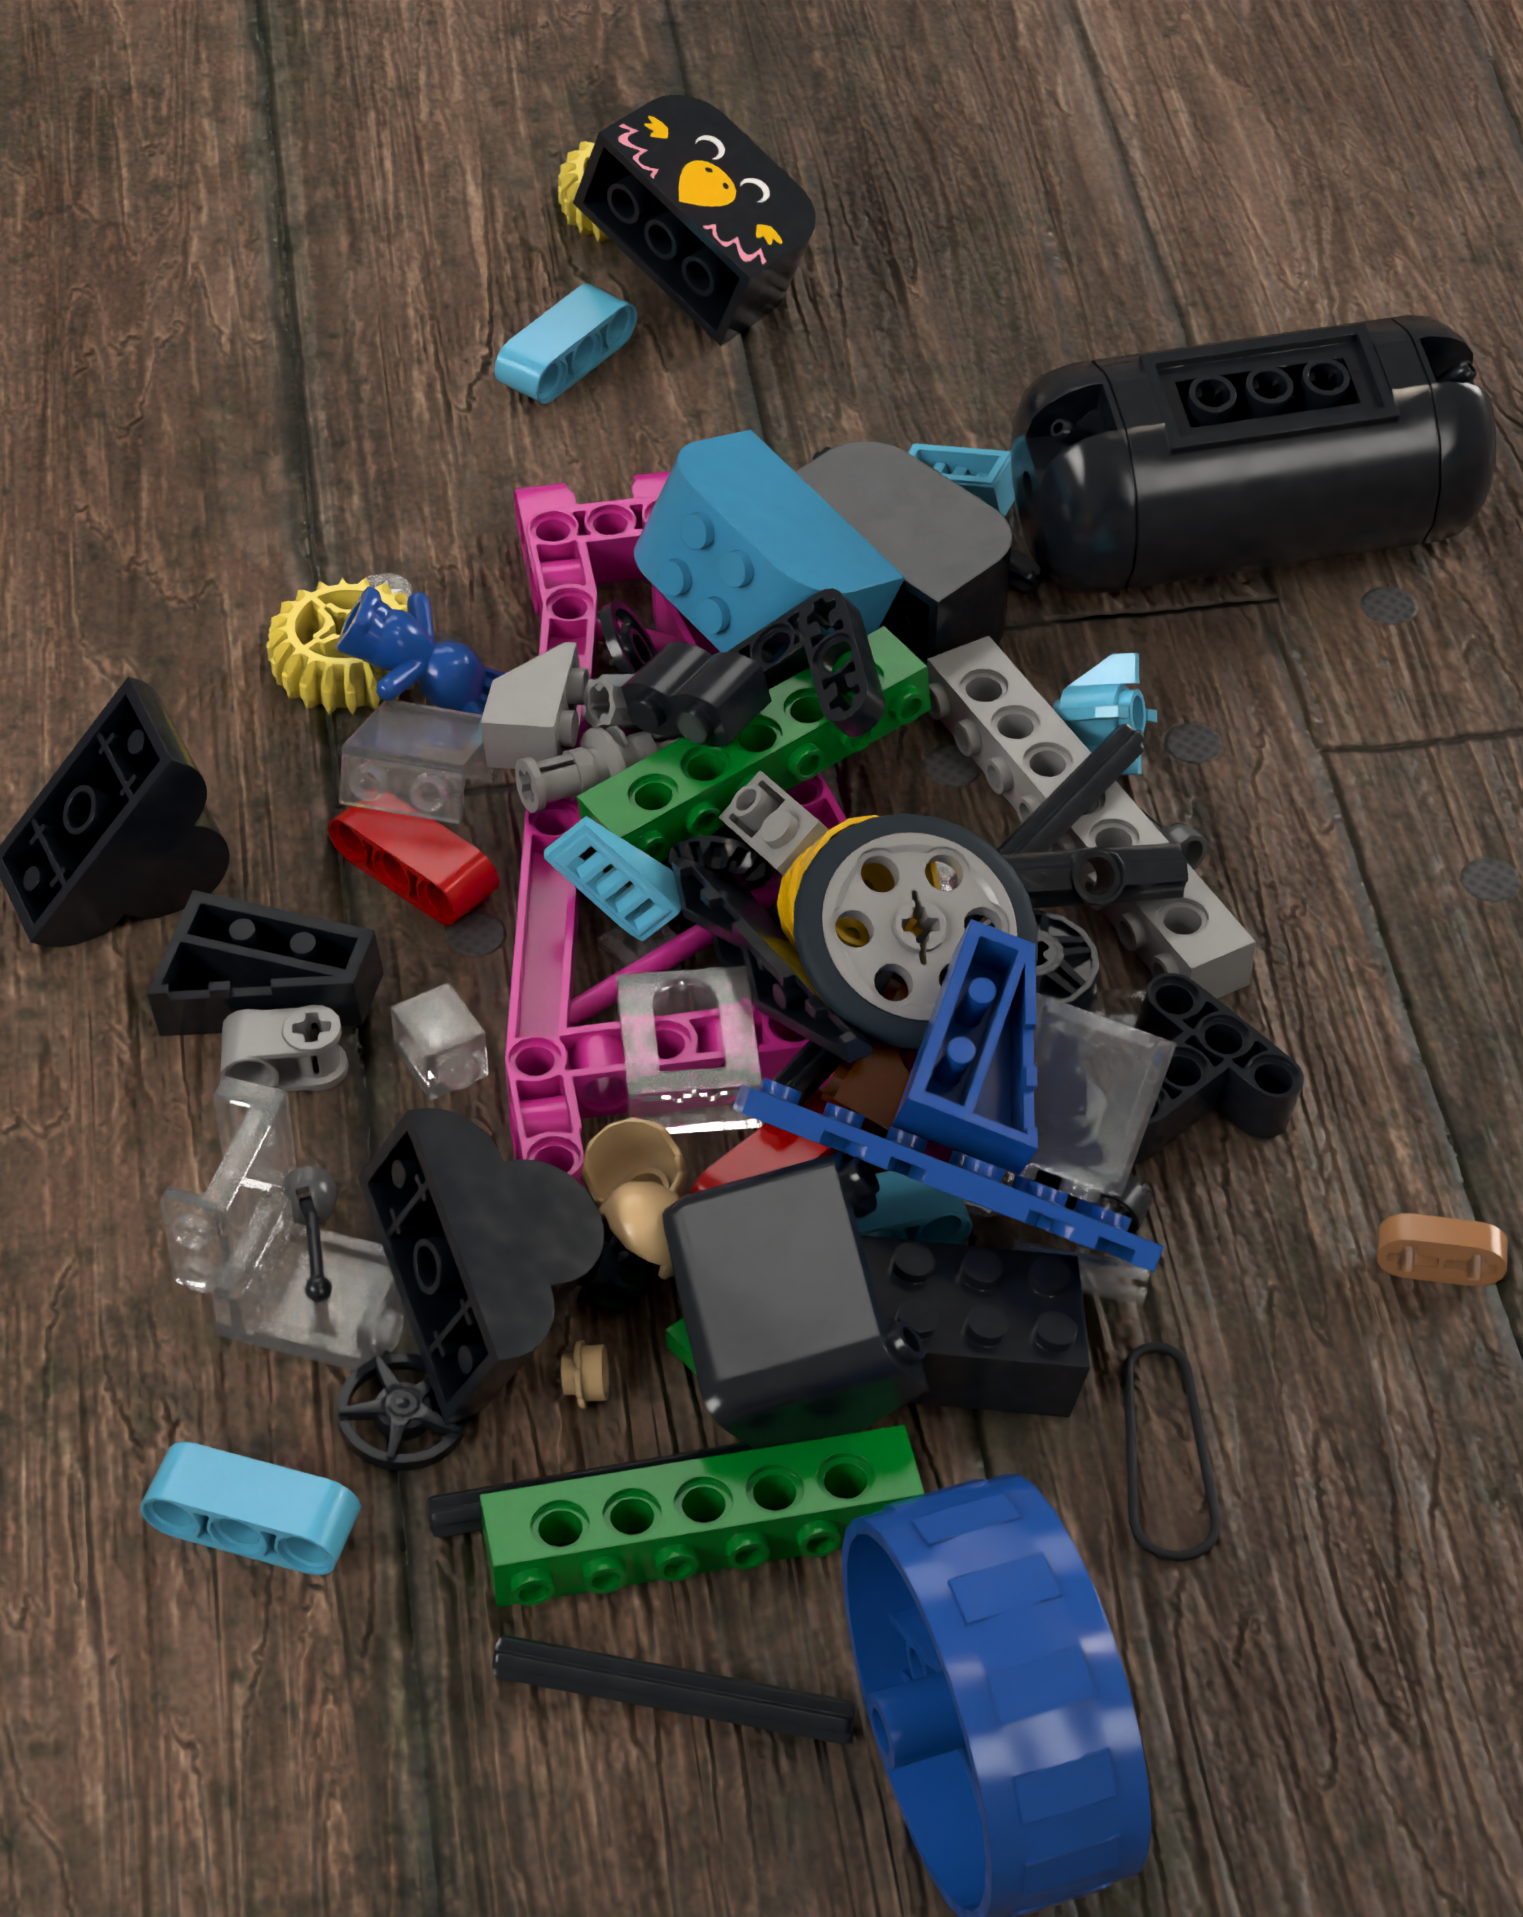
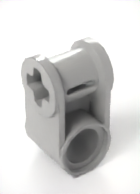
M323 1005L272 1010L244 1009L235 1011L223 1021L220 1081L226 1089L242 1096H257L271 1092L300 1090L322 1091L333 1088L346 1077L349 1068L346 1052L338 1045L342 1034L339 1016L332 1009ZM312 1023L318 1025V1040H314ZM315 1055L318 1060L319 1073H315L313 1070L312 1061Z

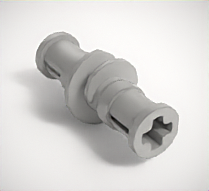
M618 725L611 726L606 730L595 727L590 728L583 733L580 741L581 747L567 750L562 755L536 762L531 757L517 760L515 764V780L518 794L523 805L530 813L543 811L546 803L572 796L577 799L579 794L684 736L681 733L673 736H662L642 731L626 737Z

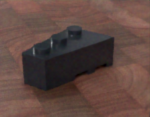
M193 890L147 992V997L159 1036L222 1033L223 1021L235 1011L244 1009L300 1008L308 1005H323L332 1009L339 1016L341 1026L363 1025L384 972L375 930ZM316 1023L311 1024L312 1028H318Z

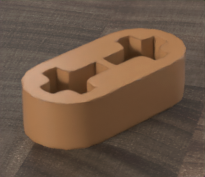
M1400 1213L1382 1221L1378 1228L1377 1263L1384 1271L1391 1275L1464 1286H1487L1501 1280L1507 1272V1236L1501 1229L1492 1224L1414 1213Z

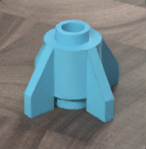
M1139 653L1111 654L1063 690L1061 699L1055 700L1053 704L1054 711L1090 752L1120 724L1128 723L1134 730L1140 729L1144 733L1146 723L1158 722L1157 710L1145 708L1141 691L1138 689L1129 690L1125 685L1140 684ZM1141 755L1121 775L1142 774Z

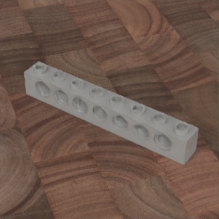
M990 636L927 659L931 710L928 713L933 719H940L954 736L961 753L967 757H972L985 773L993 791L1004 795L1017 811L1021 823H1023L1091 752ZM1115 781L1062 835L1049 851L1170 842ZM1085 861L1080 869L1079 879L1085 891L1090 893L1096 884L1097 876L1091 863ZM1188 863V882L1185 885L1182 898L1091 905L1094 910H1100L1116 928L1118 937L1125 948L1137 953L1151 970L1153 978L1165 973L1184 975L1195 981L1216 999L1250 985L1256 941Z

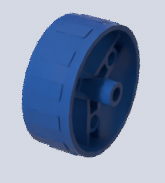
M1004 1474L987 1480L973 1479L884 1505V1510L854 1518L845 1529L842 1546V1586L854 1663L874 1739L896 1803L929 1876L948 1906L958 1917H1023L1101 1892L1111 1886V1884L1131 1878L1141 1872L1149 1853L1151 1831L1150 1797L1142 1740L1129 1685L1112 1631L1092 1580L1074 1542L1057 1513L1037 1487L1020 1474Z

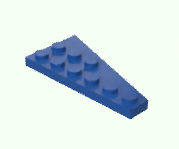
M763 1078L759 1090L744 1084L740 1086L732 1110L824 1146L832 1147L853 1157H858L863 1161L886 1170L900 1173L925 1185L1026 1224L1037 1226L1083 1246L1103 1251L1153 1273L1155 1272L1164 1246L1127 1232L1132 1220L1129 1217L1079 1198L1073 1211L1064 1208L1069 1194L1016 1174L1011 1187L1001 1183L1005 1172L1004 1169L954 1150L948 1163L924 1154L928 1140L892 1126L889 1128L886 1139L861 1130L866 1116L827 1102L823 1114H819L798 1105L802 1092L767 1078Z

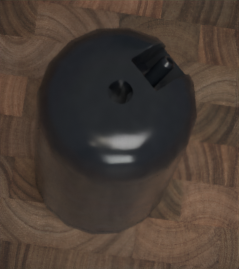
M1404 315L1075 362L1044 373L1025 390L1013 419L1011 431V473L1015 503L1022 533L1030 554L1054 584L1072 593L1098 594L1426 544L1458 535L1476 518L1483 507L1492 485L1496 464V426L1491 397L1484 388L1476 386L1473 382L1477 375V371L1473 366L1474 353L1463 337L1447 325L1430 316Z

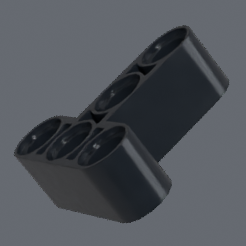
M1165 973L1154 977L1148 984L1133 1032L1136 1044L1150 1058L1119 1080L1113 1087L1099 1128L1098 1141L1100 1148L1107 1156L1117 1162L1140 1164L1154 1156L1213 1108L1250 1136L1265 1139L1274 1138L1282 1134L1289 1123L1303 1087L1304 1075L1300 1066L1192 979L1176 973Z

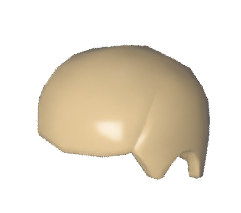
M631 1117L606 1125L589 1140L584 1153L581 1177L589 1195L599 1209L605 1199L616 1188L630 1181L655 1182L676 1193L681 1199L684 1197L688 1172L679 1147L664 1126L657 1122Z
M630 1181L616 1188L605 1199L598 1209L601 1219L606 1217L611 1231L627 1250L648 1262L660 1265L658 1276L661 1279L672 1277L674 1271L663 1227L662 1214L665 1208L680 1198L676 1193L655 1182Z

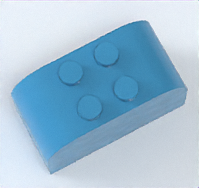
M752 430L699 440L685 445L675 460L634 548L635 561L643 575L720 652L729 651L815 593L830 588L840 591L858 608L866 633L869 635L878 630L905 579L904 575ZM832 627L827 630L829 633L835 632ZM790 642L785 643L776 651L771 663L777 661L786 652Z

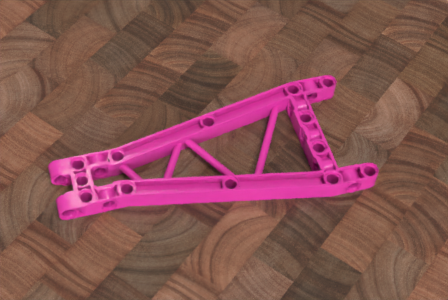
M670 471L633 475L632 498L585 504L576 503L575 494L567 489L566 483L514 488L517 529L536 616L539 617L541 627L539 655L564 642L577 643L580 668H587L589 678L596 679L598 641L605 642L601 622L597 616L596 585L644 579L645 583L650 582L637 566L634 548ZM651 583L652 610L657 631L645 629L657 652L668 643L684 642L698 646L712 655L720 653ZM577 705L576 709L578 713L576 745L574 748L566 747L565 751L581 747L580 741L583 733L592 728L585 719V705ZM621 729L626 737L643 731L641 729ZM820 772L812 779L803 781L785 791L829 830L847 820ZM572 796L546 803L543 811L530 813L526 809L505 1067L509 1122L515 1160L527 1159L551 1164L571 1175L584 1187L581 1177L584 1164V1152L580 1136L582 1132L581 1119L736 1099L741 1084L759 1090L763 1078L771 1080L801 1050L809 1039L755 1009L754 1003L578 1026L713 944V935L696 924L574 998L581 891L544 859V849L581 820L578 801ZM728 825L721 827L724 829L732 830ZM584 852L578 857L583 859ZM781 873L768 880L765 886L750 891L765 911L777 904L783 877ZM908 1051L900 1054L902 1063L910 1073L918 1051ZM844 1061L842 1065L851 1069L855 1061L851 1063ZM833 1073L828 1077V1079H827L820 1087H826V1086H827V1084H828L830 1078L832 1077ZM928 1140L924 1154L948 1163L953 1149Z

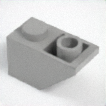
M564 642L492 681L480 722L487 767L515 769V764L519 759L531 757L536 762L562 755L566 747H575L578 737V713L576 709L577 705H585L582 696L590 679L588 669L580 668L577 643Z
M761 770L746 786L736 793L731 804L719 816L725 824L783 876L794 860L829 830Z

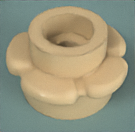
M579 1340L575 1343L574 1353H564L561 1357L563 1393L565 1396L576 1395L578 1405L582 1409H587L588 1401L608 1400L609 1363L605 1344L586 1345L585 1340Z

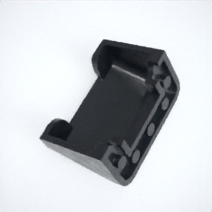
M843 1152L687 1194L665 1208L662 1214L663 1227L704 1403L712 1417L723 1429L754 1449L860 1432L929 1390L921 1359L925 1357V1349L920 1337L907 1322L900 1321L897 1323L893 1318L880 1311L855 1218H864L876 1210V1193L880 1190L878 1179L866 1161L858 1157L852 1158Z

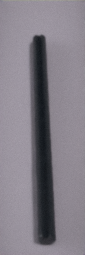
M1128 723L1118 725L996 849L998 853L1003 855L1048 851L1144 752L1142 742L1145 740V736L1140 729L1134 730ZM977 914L967 916L964 919L965 930L971 919L979 922L984 916ZM924 930L922 934L916 937V942L920 943V948L930 930ZM881 971L875 975V988L881 996L894 973L892 971ZM809 1040L771 1080L802 1092L798 1105L801 1106L828 1079L838 1065L842 1064L845 1060Z

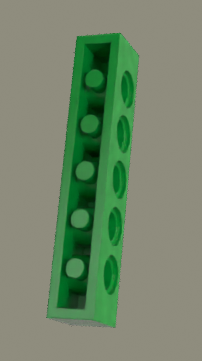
M883 626L867 635L885 697L883 715L876 726L868 733L859 737H848L824 717L809 667L769 689L772 702L729 744L721 747H710L694 743L686 737H682L579 794L577 801L581 819L585 816L589 817L661 863L669 857V850L674 844L696 836H710L716 830L727 825L719 816L731 804L736 793L746 786L760 770L784 791H787L803 781L812 779L824 769L854 752L865 749L870 743L904 724L913 722L920 715L931 710L927 665ZM851 651L845 653L837 660L832 668V673L845 665L851 656ZM854 691L847 693L852 698L856 695Z
M905 1425L481 1494L480 1503L483 1538L496 1607H503L515 1604L534 1606L542 1604L551 1598L586 1592L605 1594L616 1591L622 1586L657 1580L681 1581L694 1574L728 1568L752 1569L765 1562L798 1556L823 1557L842 1549L845 1529L854 1518L884 1510V1505L922 1495L924 1490ZM847 1496V1497H852V1498H850V1499H842V1498H838V1497ZM769 1508H779V1509H783V1510L772 1511V1510H767V1509H769ZM698 1520H710L711 1522L701 1523V1522H696V1521H698ZM627 1532H641L635 1535L624 1534ZM561 1543L570 1544L568 1546L563 1547L553 1546L555 1544Z

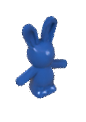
M368 586L347 616L335 646L336 650L340 653L362 659L364 662L379 669L390 671L378 681L376 686V692L381 699L385 701L394 700L418 681L421 692L431 704L442 710L464 713L480 730V722L492 681L505 674V672L484 666L476 652L462 642L450 640L435 642L431 603L428 596L422 592H415L409 596L406 612L390 608L381 600L380 592L374 587Z

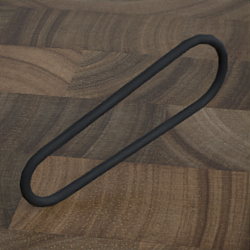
M1145 1343L1131 1350L1124 1361L1123 1368L1129 1525L1134 1539L1145 1551L1156 1557L1178 1562L1196 1559L1211 1550L1218 1540L1221 1530V1516L1193 1371L1189 1359L1180 1349L1167 1343ZM1153 1352L1165 1353L1173 1357L1180 1364L1211 1520L1210 1532L1205 1540L1192 1549L1181 1551L1164 1549L1152 1543L1143 1533L1139 1522L1133 1371L1134 1364L1139 1357Z

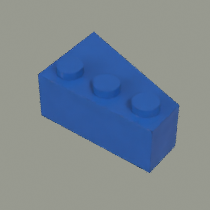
M971 919L953 952L892 1124L893 1127L1017 1175L1022 1173L1038 1150V1128H1035L1034 1091L1037 1088V1066L1034 1065L1033 1029L1036 1026L1035 943Z

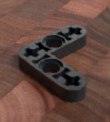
M834 588L824 589L815 593L727 651L744 655L762 665L768 689L810 667L824 717L848 737H859L868 733L876 726L883 715L885 697L861 613L846 596ZM832 627L835 632L829 633L827 630ZM790 642L786 652L777 661L771 663L776 651L785 643ZM851 651V656L845 665L832 673V668L837 660L845 653ZM854 691L856 695L852 698L847 693Z

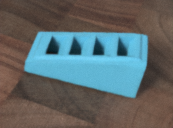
M914 443L908 452L926 465L938 470L942 475L968 492L980 497L1004 517L1015 501L1010 451Z
M587 816L544 849V859L622 929L640 941H645L681 911L673 871ZM591 846L596 850L586 860L578 857ZM609 864L614 866L607 873L602 872ZM631 881L633 884L629 888L626 887L625 884Z

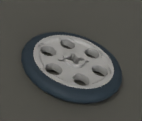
M905 813L869 818L842 830L819 849L803 873L794 902V938L801 965L817 994L842 1020L866 1036L899 1048H920L941 989L939 984L940 972L947 970L953 952L965 931L964 919L967 916L974 914L983 915L991 920L996 929L1035 943L1036 963L1038 960L1037 923L1029 895L1013 867L991 844L965 827L933 816ZM931 862H942L949 865L957 874V888L951 891H942L933 887L926 878V865ZM869 863H878L885 866L892 873L894 888L887 892L871 890L864 884L861 878V868ZM912 913L913 919H917L919 929L930 930V933L921 944V948L920 943L916 942L913 932H903V929L912 917ZM846 917L859 920L867 928L869 942L865 946L857 948L842 943L837 937L835 922ZM881 971H892L899 974L907 984V998L902 1001H890L882 997L875 988V975Z

